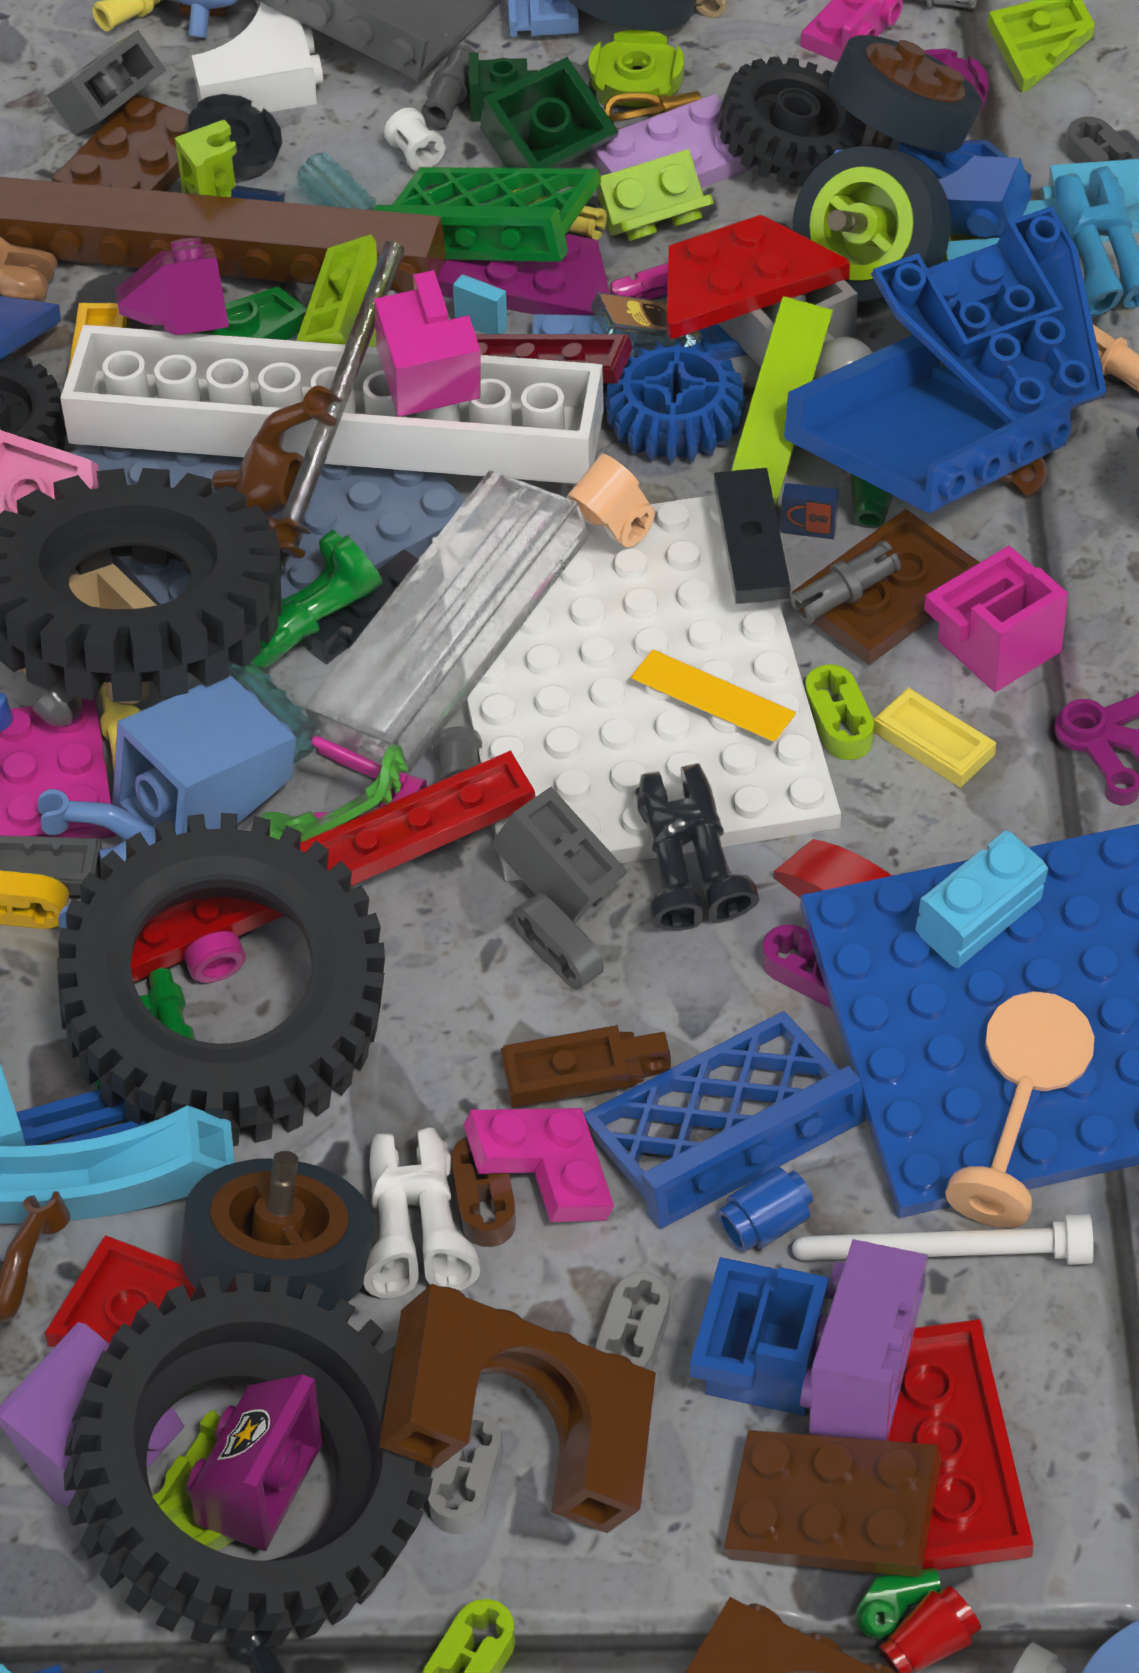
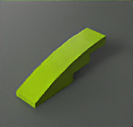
M784 296L780 303L731 470L767 467L775 510L795 444L784 439L788 392L814 380L833 313L832 309Z

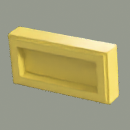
M909 687L874 718L875 734L960 788L991 760L996 753L995 741Z

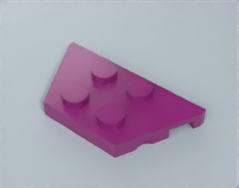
M565 234L568 252L561 262L448 260L443 263L437 279L443 297L454 299L453 284L463 274L505 290L508 310L532 315L610 316L600 296L601 294L610 295L598 240Z

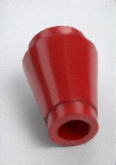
M948 1585L939 1593L931 1590L888 1637V1640L879 1646V1651L894 1672L917 1673L973 1644L971 1637L980 1631L982 1627L963 1597L952 1586Z

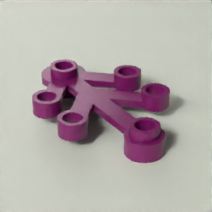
M1139 691L1133 697L1106 707L1090 699L1071 701L1058 714L1055 722V734L1058 740L1069 749L1084 751L1089 755L1106 779V798L1111 803L1120 806L1130 805L1137 800L1139 795V775L1134 770L1123 766L1112 747L1130 751L1139 763V729L1120 726L1136 718L1139 719ZM1125 784L1128 785L1130 788L1122 789L1116 787L1115 785Z

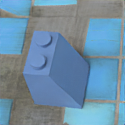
M231 675L207 687L201 684L188 690L186 694L171 697L118 721L112 804L126 810L154 829L155 825L171 820L177 835L187 833V816L204 814L206 829H220L221 813L238 814V824L292 779L296 736L287 724L280 722L259 702L253 692L246 690Z

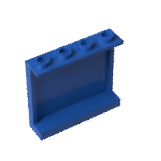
M911 335L789 391L784 439L927 513H931L1066 445V440L1071 431L1070 414L1073 398L1066 395L1006 424L950 369L939 365L940 360L914 335Z

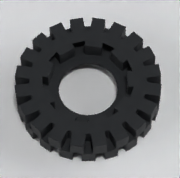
M124 468L97 471V489L90 490L80 476L76 475L53 482L55 499L36 489L17 500L18 513L4 510L0 514V661L13 673L26 667L27 681L50 690L65 678L66 696L94 700L103 683L111 682L113 702L142 701V682L153 681L161 699L188 693L187 672L191 673L206 687L230 676L229 661L245 667L261 653L260 641L270 642L278 628V615H282L280 546L276 530H270L269 518L258 505L246 508V496L227 485L212 494V479L187 473L174 488H171L170 471L153 468H142L137 485H127ZM132 555L133 562L168 565L171 558L183 562L185 571L191 575L189 585L175 600L137 609H106L89 606L79 600L69 586V578L74 569L82 575L111 565L112 557Z

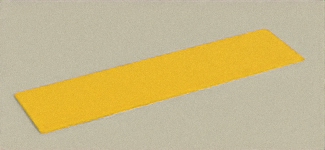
M651 650L631 676V679L772 742L779 738L796 715V712L656 650Z

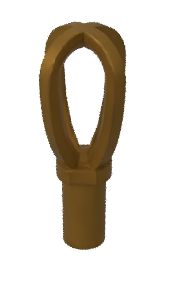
M699 91L673 96L626 93L609 98L603 110L613 123V121L655 113L652 116L654 117L702 99ZM640 101L655 105L612 114L614 105L621 102Z

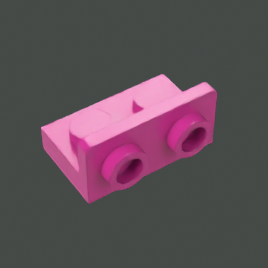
M831 0L801 31V47L838 62L850 38L858 35L879 36L888 26L894 25L902 12L903 0Z

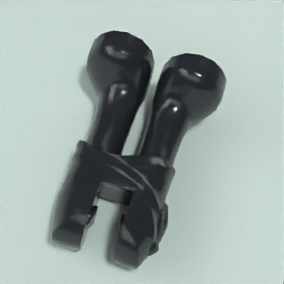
M699 763L681 766L680 768L685 799L668 802L667 791L659 771L642 774L639 786L635 790L637 810L642 820L648 826L652 851L657 855L662 891L656 893L650 901L649 912L653 925L664 930L681 931L698 927L703 920L700 899L693 889L682 848L691 841L694 845L703 885L704 903L710 922L722 923L747 913L759 902L754 881L747 875L732 874L728 867L720 836L724 834V828L717 813L711 785Z

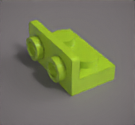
M689 149L600 176L601 183L596 189L601 207L607 214L606 223L610 236L626 232L629 241L657 233L655 223L672 218L674 227L701 219L703 217L700 209L714 204L711 194L703 196Z

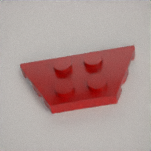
M761 214L669 245L667 336L672 340L779 303L783 296L794 298L849 279L850 262L847 258Z

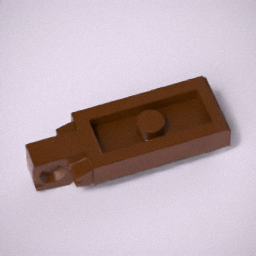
M618 1025L509 1044L500 1048L512 1108L630 1087V1085L643 1082V1078L661 1074L671 1069V1054L665 1031L634 1037L633 1032H619Z

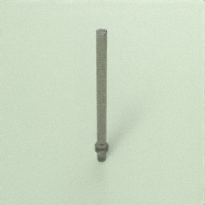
M392 241L384 242L329 388L330 391L342 398L341 403L333 402L326 409L327 413L337 419V423L335 426L328 427L317 421L281 519L290 518L300 524L303 522L375 330L374 299L388 295L405 250L398 243ZM302 534L299 535L294 542V545L297 547H299L303 537ZM280 550L281 574H283L290 555Z

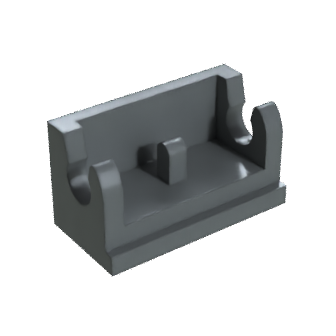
M549 787L513 812L490 844L535 895L538 893L546 895L574 923L583 916L592 904L595 907L598 906L618 881L628 872L552 787Z

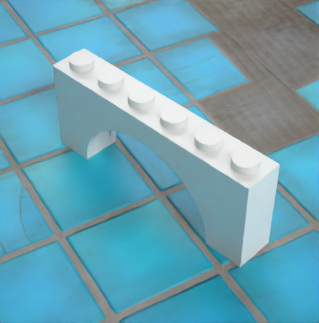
M255 0L259 6L258 12L253 21L241 34L218 48L191 55L199 102L205 97L219 94L237 95L252 100L251 106L261 112L263 108L268 112L317 104L315 84L323 83V73L319 55H310L315 53L311 27L302 25V22L258 0Z

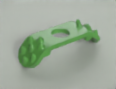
M396 744L388 746L383 758L381 773L376 776L377 779L366 787V793L320 818H316L311 811L294 817L280 812H265L262 814L261 818L271 820L270 837L280 839L287 825L301 832V842L342 825L373 808L379 802L389 804L392 801L391 790L395 793L400 792L401 783L399 778L401 772H406L408 769L403 760L402 747Z

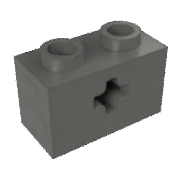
M139 30L113 44L47 94V97L74 135H77L103 120L164 73L166 69Z

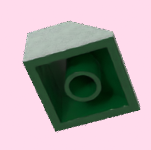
M568 57L483 98L480 129L504 165L509 168H556L618 137V130Z

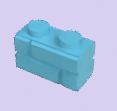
M1005 830L987 845V850L981 849L920 899L918 911L920 915L917 917L915 930L952 967L958 969L1042 899L1043 883L1046 881L1048 867L1039 856L1011 831Z

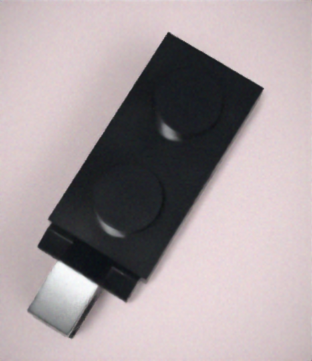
M404 549L377 570L383 581L379 587L369 595L361 597L321 619L322 621L318 623L319 631L309 635L311 637V653L327 665L350 646L355 649L362 646L368 650L442 592L440 574Z

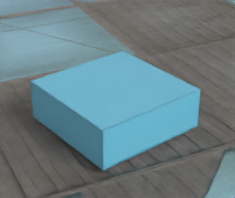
M462 274L453 284L455 318L469 315L474 330L485 334H503L508 328L506 291Z

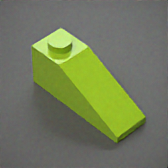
M372 234L327 249L296 341L376 347L374 299L379 297L377 248Z

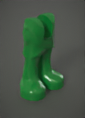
M332 529L319 540V549L325 564L324 570L305 588L287 598H282V615H278V628L270 642L260 641L261 653L251 661L253 664L259 667L270 666L294 645L299 643L304 636L317 633L319 631L318 620L361 597L369 595L383 583L372 562L350 537L346 535L342 538Z

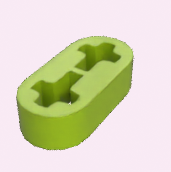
M827 664L814 668L807 675L805 692L817 732L824 747L831 755L838 759L856 760L866 756L873 746L875 724L854 676L849 670L839 665ZM830 688L833 694H839V701L833 702L829 692L823 689ZM846 722L849 731L857 735L849 736L846 730H840V723Z
M479 1599L465 1605L429 1659L423 1673H459L462 1668L465 1669L464 1673H501L512 1655L516 1644L514 1619L509 1609L499 1601L491 1599ZM489 1623L496 1625L498 1639L487 1636L476 1653L472 1652L475 1645L473 1628L483 1631Z

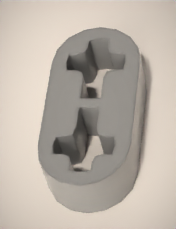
M636 1272L628 1274L618 1282L597 1339L596 1349L605 1353L621 1354L626 1339L634 1341V1356L628 1359L633 1364L652 1371L670 1314V1292L667 1284L659 1276L650 1272ZM641 1296L651 1298V1304H647L644 1307L640 1321L632 1319V1304H637Z
M473 1412L469 1443L473 1436H481L484 1440V1445H478L472 1463L465 1462L463 1448L439 1468H433L431 1474L433 1482L430 1496L427 1499L429 1514L432 1522L440 1530L450 1534H463L472 1531L481 1524L486 1515L502 1461L503 1444L500 1427L490 1415L482 1412ZM458 1483H466L467 1501H462L458 1506V1510L447 1508L446 1500L453 1499Z

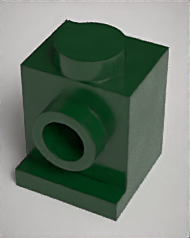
M478 52L469 53L472 122H481L484 97L537 72V70H528L527 58L479 60Z

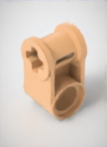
M604 453L597 458L567 495L570 502L581 512L586 521L592 525L608 528L617 542L626 548L638 544L646 536L654 521V508L651 507L639 488L638 480L622 464Z

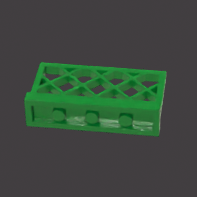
M420 167L392 205H376L373 210L441 216L446 250L445 259L561 262L568 252L565 234L601 183L598 169ZM428 185H439L424 191ZM478 186H482V187H479V188H477V189H474V190L468 192V190H471V189H473V188H475V187H478ZM523 186H528V187H525V188L520 189V190H518V191L512 192V191H514V190H516V189H519V188H521V187H523ZM567 187H572V188H569V189H567V190H564V191H562V192H560V193L557 192V191H560V190L565 189V188H567ZM453 196H457V197H455V198H452V199H450V200H447V201H445V202H442V203L436 205V203H439V202H441V201H444V200H446V199H448V198H451V197H453ZM501 196V198H498V199H496V200H494V201H491V202H489V203H486V204H484V205H480V204H482V203H484V202H487V201H489V200H492V199H494V198H497V197ZM545 196L547 197V198H545V199H543V200H540V201H538V202H535V203H533V204H530V205L526 206V204H528V203H531V202H533V201H535V200H538V199H540V198H543V197H545Z

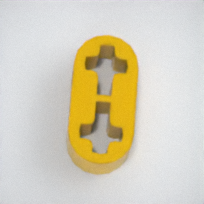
M0 870V925L37 929H51L59 926V914L69 901L70 893L67 887L59 880L49 876Z

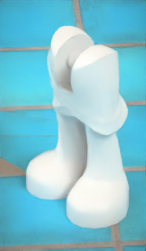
M433 1127L417 1131V1165L399 1167L398 1151L395 1149L393 1133H377L372 1140L370 1150L372 1207L379 1209L380 1230L378 1241L369 1252L363 1284L371 1295L379 1298L393 1299L404 1296L414 1289L418 1281L417 1253L411 1233L408 1205L420 1207L423 1230L424 1271L426 1280L430 1285L435 1284L440 1287L445 1286L464 1290L474 1284L480 1276V1262L474 1246L456 1231L449 1207L451 1193L447 1181V1176L450 1174L451 1156L447 1149L448 1144L440 1138Z

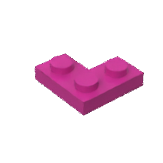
M582 1108L470 1110L463 1125L478 1174L535 1172L550 1222L607 1220L614 1208V1204Z

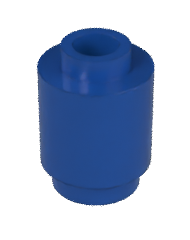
M776 1166L728 1196L727 1205L719 1209L717 1214L725 1233L737 1249L743 1253L753 1247L761 1250L810 1218L808 1205L813 1202V1197L809 1187L796 1171L787 1173L782 1168Z

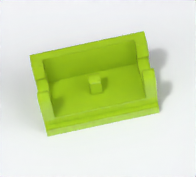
M225 119L175 137L182 193L231 197V189L236 187L232 156L235 155L237 149L236 142H230L231 129Z

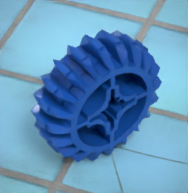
M678 339L674 346L664 347L657 341L655 348L651 351L638 347L636 355L628 358L618 383L607 384V391H605L606 417L610 429L614 430L617 436L618 443H628L632 454L646 451L650 461H653L658 456H667L671 465L676 457L686 456L693 463L697 453L701 452L708 456H713L716 445L728 446L732 434L739 432V426L742 423L743 412L745 411V395H743L741 374L735 372L732 360H721L717 349L703 352L699 342L692 347H683Z

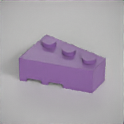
M852 1239L845 1263L835 1262L828 1298L833 1299L829 1315L822 1314L820 1317L814 1351L817 1353L812 1369L808 1368L806 1371L801 1392L800 1406L810 1408L809 1434L888 1441L924 1294L928 1254Z

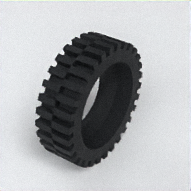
M221 813L220 829H206L204 814L187 816V833L177 835L171 820L155 825V843L150 846L141 832L126 840V861L114 850H111L100 860L101 879L89 872L80 884L81 902L75 899L71 900L66 911L67 929L61 928L58 941L59 958H57L60 1017L62 1029H66V1041L72 1058L78 1056L80 1058V1073L89 1085L99 1079L100 1098L111 1108L122 1098L125 1099V1119L140 1125L148 1113L155 1115V1120H158L188 1105L223 1120L224 1118L231 1121L233 1146H239V1128L252 1127L255 1143L272 1139L273 1120L280 1118L287 1133L303 1126L305 1106H308L315 1116L318 1117L330 1107L332 1089L342 1096L350 1087L353 1069L356 1068L361 1071L368 1058L370 1042L374 1043L378 1028L385 975L383 973L385 963L384 942L379 943L381 926L377 914L372 913L368 915L369 896L363 886L360 885L350 890L352 871L342 861L338 862L328 871L329 849L318 841H315L308 851L304 853L300 850L301 832L287 825L280 839L270 837L271 820L254 816L251 831L237 830L238 814ZM212 897L252 901L283 914L298 925L310 951L312 974L305 996L295 1011L283 1023L273 1030L250 1040L217 1044L202 1042L180 1035L162 1024L146 1008L140 999L132 978L131 959L133 949L141 930L151 918L181 903Z
M235 1273L227 1291L222 1293L218 1276L215 1275L199 1279L191 1299L182 1284L166 1292L159 1309L152 1300L137 1311L131 1326L129 1327L124 1322L113 1335L107 1351H102L71 1421L74 1423L66 1440L64 1456L71 1457L63 1473L64 1490H76L68 1507L69 1515L73 1526L88 1522L87 1529L80 1541L88 1559L103 1551L107 1554L108 1557L99 1574L101 1578L112 1589L126 1576L134 1585L125 1603L140 1614L150 1599L164 1606V1609L156 1624L171 1632L175 1629L181 1616L195 1620L190 1639L209 1644L218 1627L228 1628L227 1647L246 1648L256 1631H262L263 1646L271 1647L282 1645L293 1627H295L299 1640L317 1634L327 1618L332 1626L348 1616L356 1602L361 1605L374 1592L382 1578L384 1579L416 1530L424 1513L420 1509L430 1496L433 1478L425 1477L431 1466L379 1447L395 1346L380 1355L374 1347L384 1331L371 1319L359 1332L348 1324V1321L356 1307L342 1298L339 1299L332 1313L317 1306L324 1290L322 1288L306 1283L299 1299L287 1296L288 1277L271 1274L262 1292L254 1291L253 1273ZM300 1374L314 1378L321 1432L329 1445L335 1466L336 1491L333 1506L326 1523L309 1542L294 1552L272 1560L244 1559L207 1547L186 1534L167 1517L152 1496L147 1475V1452L150 1437L156 1424L167 1410L192 1392L217 1384L243 1383L253 1385Z

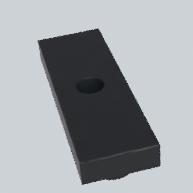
M767 467L715 472L714 489L735 603H762L772 600L790 599V581Z

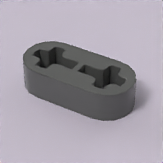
M1081 117L1071 122L1068 127L1066 153L1074 163L1139 159L1137 151L1102 119Z
M538 893L513 909V919L523 939L569 986L578 989L603 973V961L594 943L546 895Z

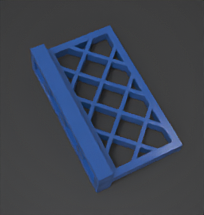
M785 1011L584 1113L591 1137L645 1199L647 1214L659 1229L759 1178L774 1167H780L865 1122L862 1080L849 1066L840 1070ZM780 1035H783L792 1045L789 1055L759 1052L761 1045ZM722 1065L743 1067L739 1081L711 1079L709 1075L711 1071ZM764 1069L784 1072L780 1086L750 1083L753 1070ZM795 1073L819 1075L823 1078L804 1089L791 1087ZM672 1091L692 1093L687 1108L658 1105L660 1097ZM703 1095L733 1098L729 1113L699 1109ZM745 1099L775 1103L755 1115L740 1114ZM620 1118L640 1120L636 1135L610 1132L606 1125ZM652 1121L682 1124L678 1139L648 1136ZM693 1126L724 1129L703 1142L689 1141ZM642 1153L672 1156V1158L647 1171H644L639 1166Z

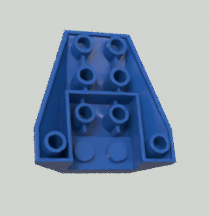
M1053 206L1008 221L997 244L927 268L920 254L917 253L873 269L871 275L895 318L1006 424L1066 395L1073 398L1071 409L1101 399L1106 395L1107 390L1077 247Z

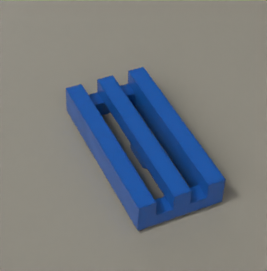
M100 1089L16 1112L26 1146L37 1145L72 1135L73 1138L51 1144L98 1138L146 1124L145 1119H143L140 1125L130 1121L96 1131L98 1127L126 1120L125 1099L122 1098L111 1108L100 1098Z

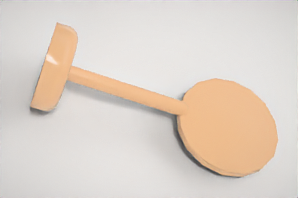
M1035 991L1015 995L997 1007L987 1025L985 1046L991 1063L1005 1079L1017 1085L991 1168L968 1166L959 1169L950 1178L945 1191L946 1200L956 1211L981 1224L1000 1228H1014L1024 1225L1029 1219L1032 1210V1197L1029 1190L1022 1182L1006 1173L1032 1090L1050 1091L1067 1087L1084 1074L1093 1057L1094 1034L1088 1018L1074 1003L1056 994Z

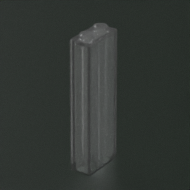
M489 470L304 706L314 728L313 735L341 745L381 765L388 746L391 744L400 745L403 749V760L408 768L406 772L402 773L409 775L432 745L433 739L445 728L588 540L589 534L578 502Z

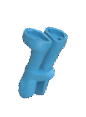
M1107 166L1091 171L1089 188L1094 206L1090 207L1083 183L1078 174L1071 173L1057 177L1055 180L1057 202L1066 225V230L1071 239L1075 241L1084 270V285L1091 317L1111 310L1120 299H1122L1124 307L1128 309L1138 308L1139 246L1131 231L1132 221L1125 209L1124 191L1119 185L1118 178L1113 175ZM1099 235L1108 236L1118 263L1120 280L1111 266Z

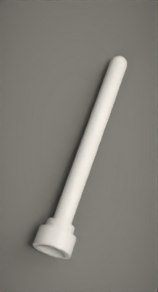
M1090 1214L1065 1215L1064 1221H1053L1052 1228L801 1236L792 1245L794 1256L801 1261L846 1260L852 1239L928 1254L927 1257L1053 1253L1054 1259H1066L1067 1265L1093 1264V1230Z

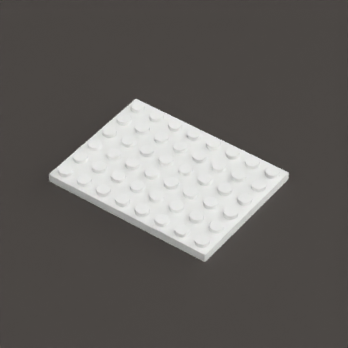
M716 495L650 504L655 512L652 526L638 544L628 548L617 542L608 528L592 525L583 518V515L432 537L437 572L441 576L442 595L471 728L480 734L482 740V748L478 749L479 764L511 750L534 788L535 795L538 796L549 787H552L620 863L657 858L656 853L652 851L648 826L642 820L637 810L635 790L639 786L641 775L647 772L659 771L667 791L668 802L685 798L683 796L680 768L681 766L694 763L701 765L711 785L717 813L724 828V834L720 836L722 847L841 828L840 808L779 600L762 603H735ZM651 650H656L796 712V715L779 738L772 742L631 679V676ZM509 817L493 823L495 837ZM692 841L682 847L684 853L695 852ZM499 855L505 882L521 880Z

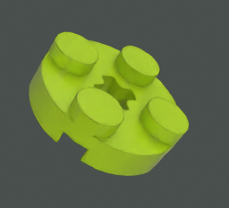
M629 29L614 33L613 42L601 48L600 41L592 48L589 55L590 84L596 91L597 101L602 105H605L612 96L626 93L672 96L680 89L684 81L683 51L678 45L677 50L668 45L667 36L656 31ZM633 66H641L642 69L633 70ZM640 101L621 102L614 105L628 107L655 106L648 102Z

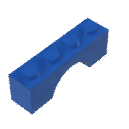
M973 156L957 171L938 179L945 191L950 207V235L1001 237L1008 221L1023 216L1032 196L1021 158Z

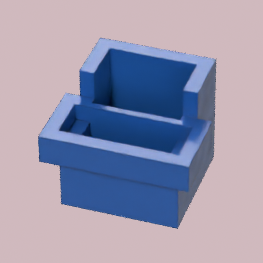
M720 1257L691 1357L690 1377L705 1380V1395L805 1416L807 1408L800 1406L801 1392L806 1371L808 1368L812 1369L817 1353L814 1351L820 1317L822 1314L827 1315L829 1277L783 1267L775 1269Z

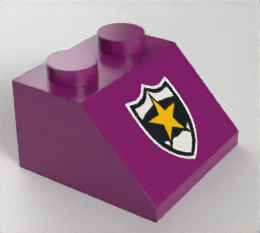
M304 1374L248 1385L237 1407L230 1405L224 1411L217 1427V1443L207 1460L201 1458L197 1461L187 1483L186 1492L191 1498L196 1525L267 1551L323 1445L315 1379Z

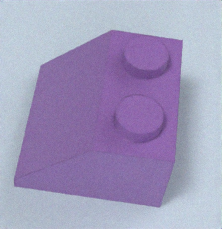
M80 1322L68 1332L0 1405V1426L55 1503L69 1507L76 1491L64 1490L63 1473L71 1457L64 1456L66 1440L74 1423L71 1421L102 1351H107L109 1343L90 1327ZM172 1407L165 1412L152 1432L147 1452V1468L185 1427Z

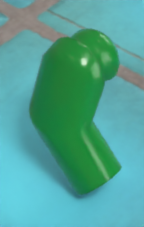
M935 1567L922 1569L921 1577L892 1574L877 1577L857 1607L856 1620L860 1630L871 1638L889 1636L896 1629L909 1605L919 1604L931 1590L937 1593L941 1591L937 1569Z

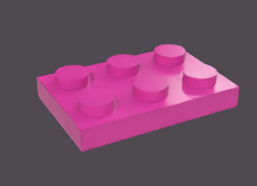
M96 697L94 700L81 698L82 710L80 716L72 720L70 725L63 728L51 726L43 721L32 709L33 706L11 709L13 721L7 729L0 732L1 836L98 839L116 836L113 831L106 827L78 822H70L67 830L61 834L48 835L41 828L40 819L42 814L38 811V798L48 789L62 791L67 795L69 801L112 804Z

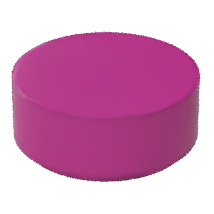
M220 931L205 935L193 942L185 951L184 960L191 977L195 981L214 983L235 974L243 966L246 954L237 934L229 931Z

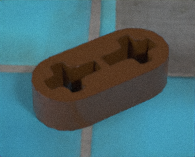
M464 1137L455 1145L451 1157L461 1228L465 1237L471 1243L481 1247H495L510 1239L516 1229L515 1201L510 1174L487 1173V1179L476 1180L475 1170L472 1165L474 1158L468 1138ZM491 1200L496 1221L484 1223L481 1216L480 1202Z

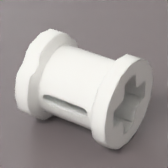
M412 107L403 108L394 113L385 125V139L391 146L400 148L404 152L407 164L411 169L417 171L420 167H432L439 163L444 156L446 146L442 136L435 131H430L425 126V119L417 109Z

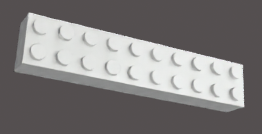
M83 325L60 398L69 444L244 457L263 422L271 413L302 402L305 394L312 387L320 385L342 398L341 403L333 402L326 409L327 413L337 419L336 425L328 427L315 419H311L288 429L282 445L283 450L299 453L307 463L577 484L594 463L604 410L602 364L481 355L480 399L397 417L376 347L197 333L175 335L158 330Z

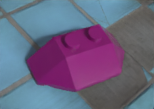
M185 238L170 242L171 250L160 251L115 289L120 315L147 325H164L166 332L181 335L229 327L217 258L212 244L202 245L201 238Z

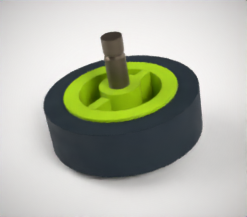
M857 146L831 155L809 175L800 190L795 204L793 231L848 259L850 262V278L845 281L858 293L857 301L887 303L871 275L873 269L917 253L920 254L927 268L940 264L945 256L950 239V207L938 178L920 160L900 151L873 146Z

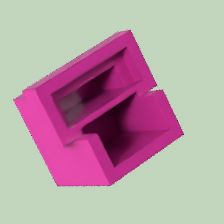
M434 270L414 274V290L374 299L376 348L397 417L481 398V350L470 316L448 320L447 308Z
M1008 545L925 595L924 610L939 623L938 641L996 693L1062 652L1068 592L1041 568H1035Z

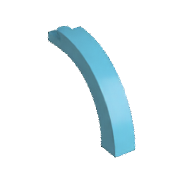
M187 1105L180 1110L145 1125L98 1138L49 1145L0 1146V1224H22L28 1215L23 1203L26 1197L35 1195L41 1207L51 1201L54 1191H59L68 1207L71 1216L69 1221L127 1213L187 1197L193 1187L206 1175L223 1166L235 1163L231 1121L224 1118L223 1120Z

